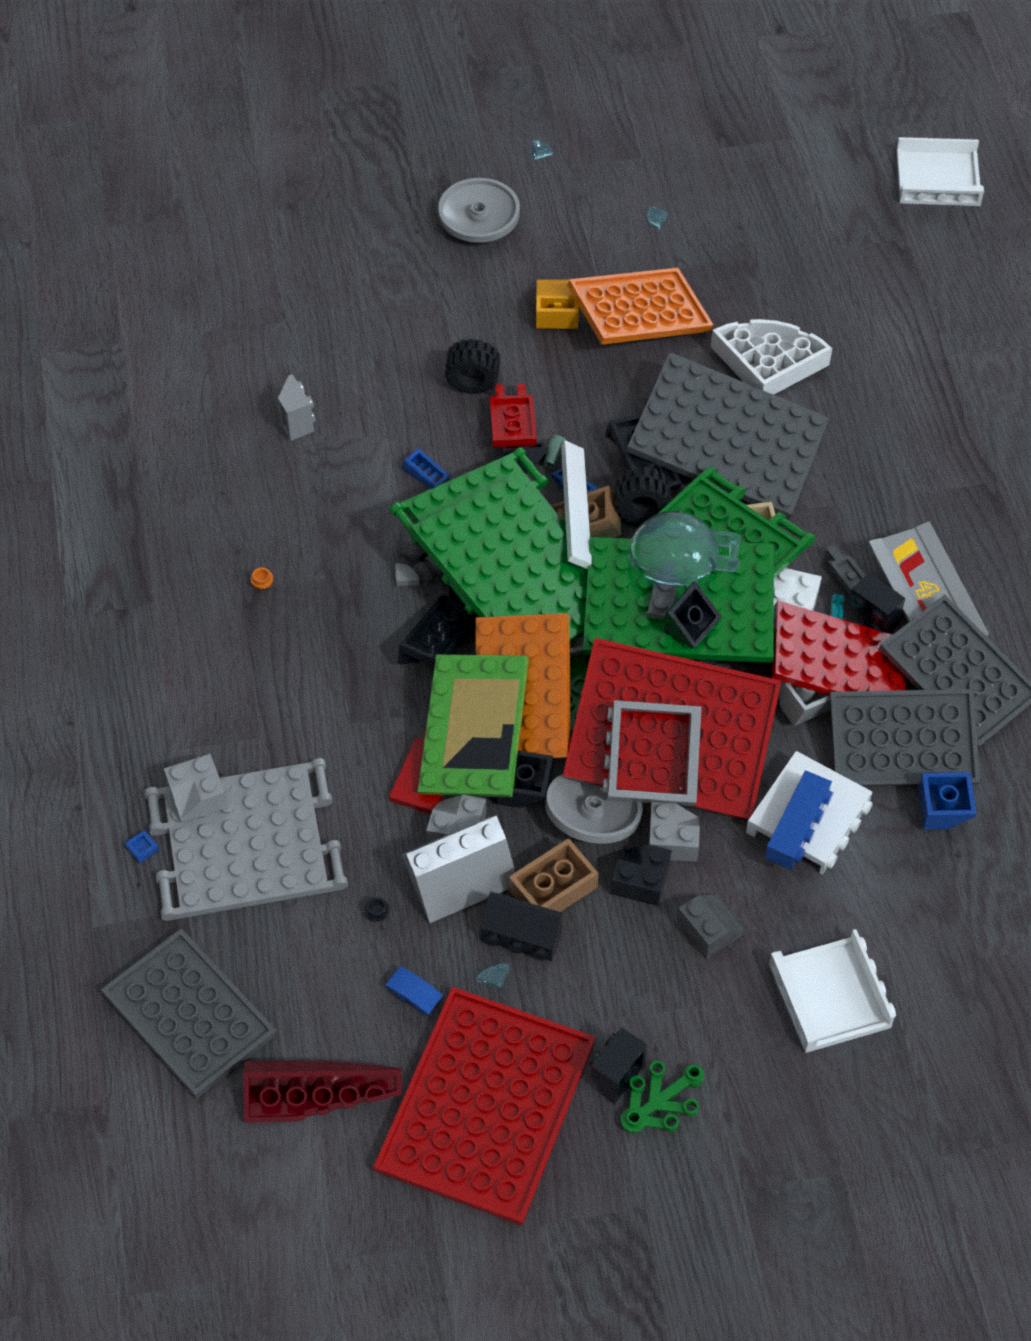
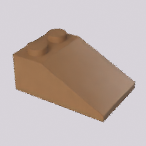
M609 486L588 492L590 536L601 538L621 536V519L615 510L614 492ZM564 500L551 504V507L562 520L565 519Z

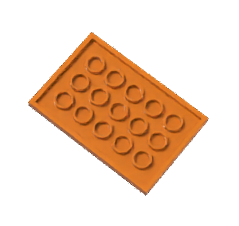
M679 268L569 279L567 284L601 345L709 332L714 326Z
M569 614L477 617L476 655L527 656L529 658L518 751L551 755L553 758H567L570 746Z

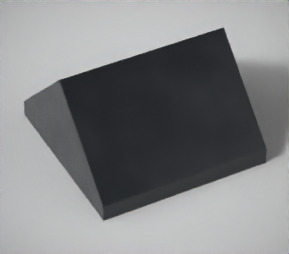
M696 581L691 583L665 613V633L692 649L697 647L722 618Z

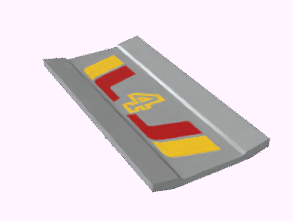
M930 521L907 531L868 541V545L889 586L905 597L903 613L908 623L945 594L987 637L989 636V632Z

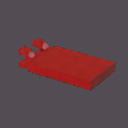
M518 383L517 395L505 396L504 384H495L496 394L495 396H490L493 447L537 445L533 395H526L525 383Z
M425 728L423 739L415 738L389 799L390 802L432 814V810L442 800L443 795H421L418 792L426 735Z

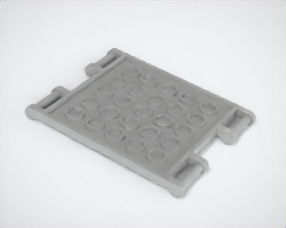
M317 758L309 763L221 777L220 781L225 792L228 808L182 823L169 787H149L145 789L144 794L145 799L148 800L151 820L149 825L150 834L154 836L170 834L175 871L162 870L156 873V882L160 886L163 908L160 911L161 919L169 921L347 888L348 881L343 873L340 856L341 843L338 840H332L327 844L321 845L314 808L329 806L333 802L332 795L328 792L325 760ZM310 773H315L319 791L317 797H312L308 776ZM159 799H165L167 823H161ZM325 855L331 856L334 879L327 881L323 859ZM177 882L180 904L178 908L172 907L169 883Z

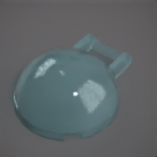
M662 512L644 521L635 531L628 548V558L634 568L637 564L645 570L644 576L657 582L683 586L691 585L692 582L696 581L698 584L699 578L710 574L712 569L727 572L739 570L738 548L741 545L742 538L737 533L710 530L702 520L685 512ZM718 546L729 547V556L720 555Z

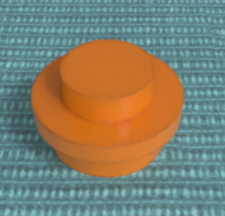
M257 568L251 575V584L257 589H266L272 585L273 575L266 568Z

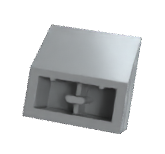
M293 374L288 376L278 397L281 426L290 441L314 432L313 422L316 421L312 412L314 404L311 397L305 395L301 381L297 382Z

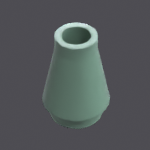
M552 435L547 440L548 452L545 454L543 463L545 467L549 469L556 468L557 463L562 457L561 445L564 441H567L564 437Z

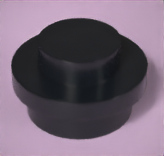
M374 897L366 903L364 908L365 915L371 921H382L389 915V905L384 899Z

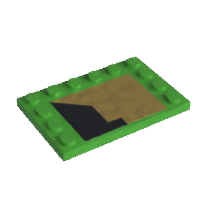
M436 655L418 792L421 795L458 796L464 794L483 797H512L529 664L527 656Z

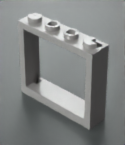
M614 700L613 706L608 707L607 721L612 722L611 731L606 733V745H610V755H605L604 769H609L608 779L603 781V793H607V800L640 803L663 802L676 803L682 806H694L697 800L701 707ZM621 710L689 715L685 795L616 790Z

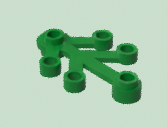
M654 1061L649 1069L651 1075L649 1102L641 1108V1093L645 1089V1080L641 1076H633L630 1080V1108L624 1110L621 1115V1125L630 1133L641 1132L645 1127L665 1129L667 1132H675L678 1129L679 1119L676 1115L668 1114L664 1118L649 1116L655 1111L680 1113L688 1117H694L698 1114L699 1104L694 1099H688L684 1103L669 1100L686 1087H699L704 1079L703 1069L698 1065L687 1066L683 1076L660 1093L661 1080L665 1074V1065L661 1061ZM659 1067L662 1071L656 1073L653 1071V1068ZM695 1071L699 1075L692 1077L689 1073ZM640 1082L642 1086L636 1088L633 1086V1083ZM693 1105L696 1109L689 1111L686 1107ZM631 1116H636L639 1120L637 1122H632L629 1118ZM672 1120L676 1124L674 1126H668L666 1122Z

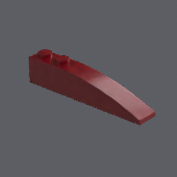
M245 1061L243 1071L244 1122L300 1121L308 1116L316 1114L320 1116L328 1114L332 1110L355 1107L356 1104L371 1103L402 1095V1070L397 1067L349 1062Z

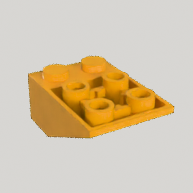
M537 280L536 328L578 329L579 305L567 286L569 280Z

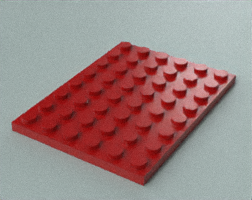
M594 638L563 777L598 786H603L604 779H608L609 769H604L605 755H610V745H606V733L611 731L612 722L607 721L608 707L613 706L614 700L701 707L697 800L694 806L688 807L749 820L754 813L781 681ZM621 710L616 790L685 795L689 715Z
M452 987L376 1159L373 1170L523 1226L595 1044L596 1037Z

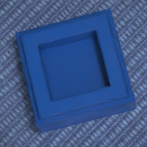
M145 830L124 843L125 848L139 864L159 851L158 845Z

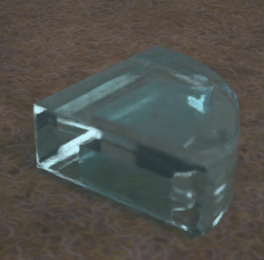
M532 140V156L534 159L553 155L549 144L542 142V140Z
M649 206L647 216L649 223L654 228L660 230L668 217V212Z
M499 963L482 970L477 978V982L501 990L510 970V965Z

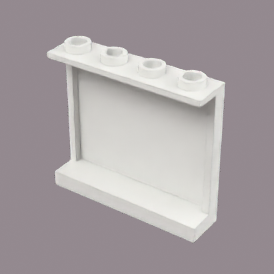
M899 137L896 156L900 203L981 206L984 187L980 185L977 157L979 140Z
M796 751L748 820L746 833L755 837L759 831L770 838L772 837L805 770L831 780L830 791L834 792L830 804H824L822 808L824 815L820 824L815 823L812 828L815 830L810 844L805 843L803 849H806L804 857L821 865L819 873L823 875L827 867L831 869L838 858L836 854L839 849L843 851L850 839L848 836L851 831L853 833L857 831L861 823L860 817L862 814L867 815L873 805V802L870 801L872 791Z
M856 929L852 930L850 938L786 956H783L781 951L771 953L769 966L805 1053L892 1027L896 1017L895 1008L891 1002L888 1003L885 985L881 980H878L876 965L872 958L869 959L866 953V942L863 937H859Z

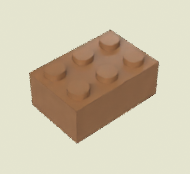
M568 838L509 876V892L515 899L561 912L598 888L599 873Z

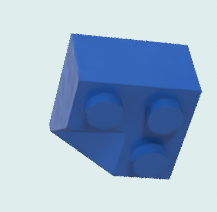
M970 772L922 773L918 785L923 830L949 829L976 817L977 813Z

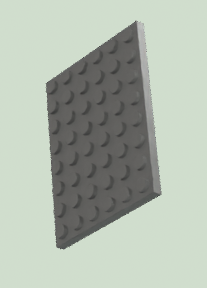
M669 352L626 452L694 480L707 467L712 466L717 470L718 474L736 486L740 485L746 489L742 500L751 504L772 502L775 514L781 512L787 519H790L829 417ZM710 480L712 483H714L715 485H717L718 487H720L721 489H723V490L726 491L727 493H729V494L731 493V492H729L728 490H726L725 488H723L722 486H720L719 484H717L716 482H714L713 480Z

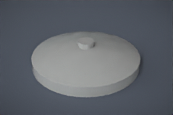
M470 178L453 184L443 193L438 207L439 219L445 230L456 238L469 242H490L504 237L514 229L520 217V203L515 192L502 182L489 178Z
M561 774L551 782L547 790L545 808L550 820L562 832L578 840L597 844L614 843L629 837L639 826L642 816V803L607 800V793H603V786L564 778L563 774Z

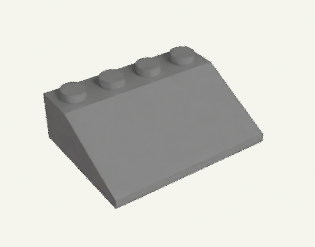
M490 816L401 854L429 923L487 899L490 891L499 894L508 890L509 876L515 873L507 840L497 816Z

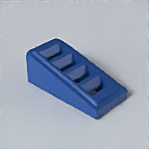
M419 448L404 460L401 467L408 474L430 488L444 484L451 477ZM432 471L433 474L429 477L427 474ZM436 476L441 477L437 482L433 480Z

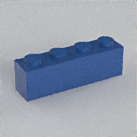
M804 771L767 845L765 859L790 870L793 869L796 862L800 863L806 850L803 847L805 843L810 844L815 830L812 828L815 823L820 824L824 815L822 808L824 804L829 805L834 792L830 791L831 780L809 771Z

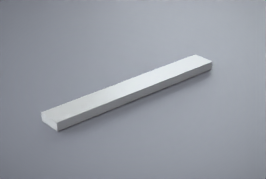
M564 441L561 445L568 561L588 569V566L592 564V558L589 552L590 530L584 449Z

